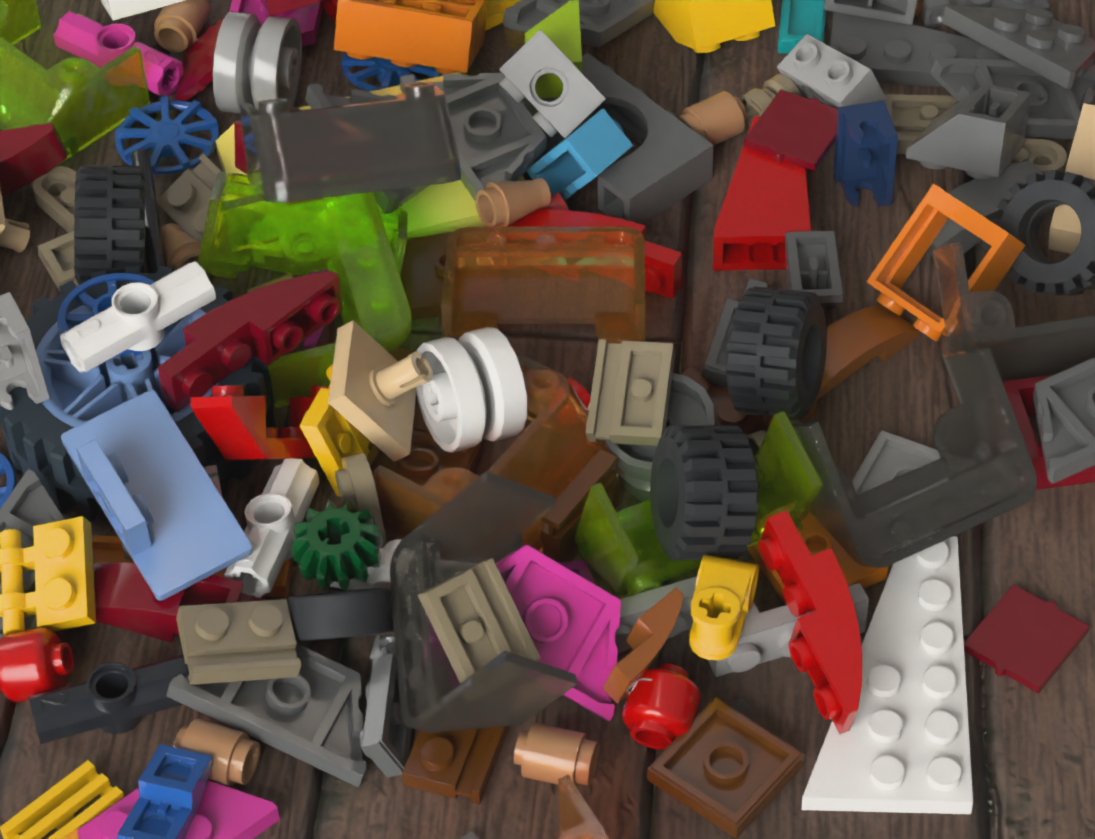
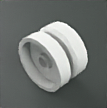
M485 327L465 332L458 341L455 338L445 337L424 342L417 349V352L422 354L421 359L426 358L433 374L430 382L415 387L418 403L429 432L434 441L444 451L452 453L475 447L482 441V437L485 440L494 442L517 436L524 429L527 418V394L523 374L517 356L508 339L497 328Z

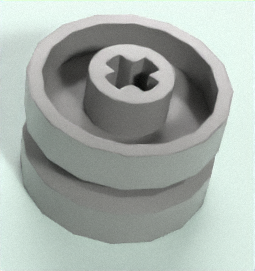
M228 12L222 21L218 33L213 63V92L216 105L220 111L244 114L248 113L254 105L259 115L264 116L293 109L298 92L302 63V38L300 26L296 19L269 16L261 25L256 14Z

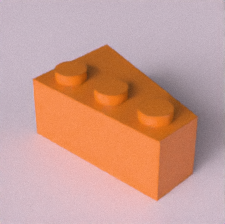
M338 0L334 50L347 52V55L354 59L365 60L372 57L389 59L392 64L400 67H414L418 64L435 67V70L441 74L467 73L484 43L489 0Z

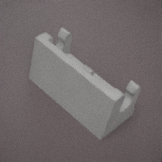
M8 292L0 295V405L8 410H12L14 405L9 393L15 388H26L28 396L36 404L46 401L50 397L30 329L13 296Z

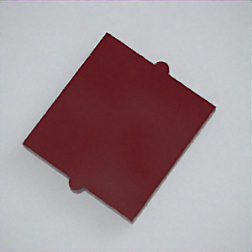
M225 17L213 27L210 26L204 35L186 49L183 62L184 74L178 83L174 100L187 102L196 93L202 92L206 85L213 80L214 52L218 33Z
M780 89L745 137L744 146L771 155L777 162L785 160L815 171L835 142L838 109L820 103V100L817 98L810 100Z
M1013 584L964 642V652L994 668L997 676L1006 675L1039 694L1087 635L1089 625L1056 608L1057 604L1054 601L1045 602Z

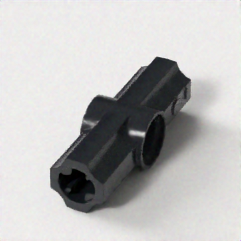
M184 655L132 669L123 663H105L95 668L90 673L87 681L28 697L40 744L97 728L111 734L126 733L134 729L144 715L183 705L166 695L169 684L174 677L181 673L184 677L189 676L188 664H185Z

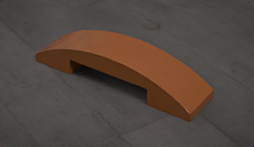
M874 305L860 309L827 327V351L821 387L808 415L798 421L803 424L814 416L819 398L877 356L886 362L919 337V330L883 305ZM768 417L766 429L770 432L777 431L780 424L794 419Z

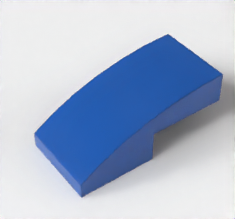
M159 744L138 780L139 798L120 828L117 839H185L203 796L212 769L213 756Z

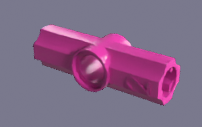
M69 11L59 19V25L53 34L57 47L99 66L103 78L113 84L132 82L157 95L162 94L169 97L177 90L180 78L184 74L181 61L138 42L134 30L125 24L104 26L79 13L75 14Z

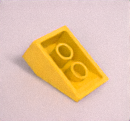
M772 0L654 1L653 13L677 43L694 49L696 53L716 51L721 48L720 43L732 39L735 41L752 40L760 36L761 30L775 27Z

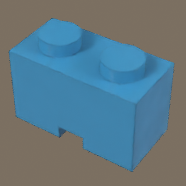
M603 108L529 167L526 172L532 180L543 178L549 186L551 195L558 192L563 200H566L630 149L633 144L625 136L621 125L612 119Z

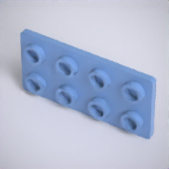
M149 390L61 435L65 449L157 600H165L252 554L251 542L154 390Z

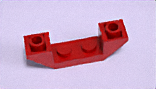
M212 386V397H190L191 409L226 460L316 458L299 425L320 388H329V386L310 387V397H290V427L279 428V438L278 427L266 428L265 396H244V386Z

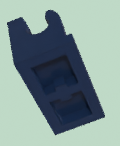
M884 100L838 107L833 178L835 183L840 182L846 200L855 207L859 204V193L856 192L859 189L872 191L873 199L879 207L892 205L898 135Z

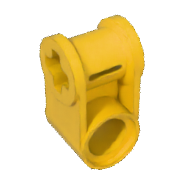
M704 554L698 571L694 595L691 600L693 623L689 639L692 651L699 657L707 660H722L731 656L737 649L747 613L751 611L759 573L758 564Z

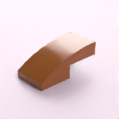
M677 587L637 619L626 639V642L632 647L633 651L614 666L603 686L604 691L617 704L628 695L644 672L652 666L670 635L679 615L684 594Z

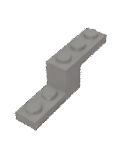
M697 576L620 599V624L616 630L618 653L631 648L626 639L637 619L676 587L684 594L679 615L668 638L691 629L693 623L691 600L694 595ZM858 583L848 586L853 599L860 633L866 632L869 599L861 584ZM753 601L751 611L747 613L735 652L722 660H708L715 677L732 672H745L764 662L784 656L791 657L788 643L796 620L799 617L793 616L787 605L759 613Z

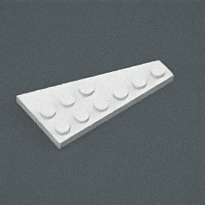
M904 535L861 646L862 687L857 714L850 731L839 734L833 721L831 722L803 794L801 810L971 814L973 792L957 536Z

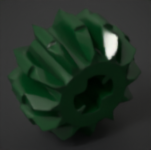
M328 498L325 506L326 510L318 512L308 507L306 514L307 522L295 523L293 531L295 541L292 542L291 551L294 561H297L299 564L301 575L306 581L317 579L318 586L323 591L333 582H338L339 586L347 592L350 584L349 580L356 578L367 583L369 577L368 568L380 567V549L382 548L383 537L381 530L375 525L374 516L368 509L358 512L357 506L351 499L341 509L336 508V505Z

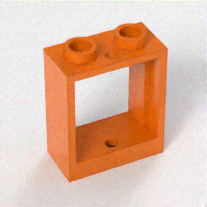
M933 183L866 282L881 292L876 301L899 316L906 309L918 317L913 326L937 342L944 335L959 343L1017 259L1025 244ZM951 219L989 244L991 248L942 318L901 290V288L947 220Z

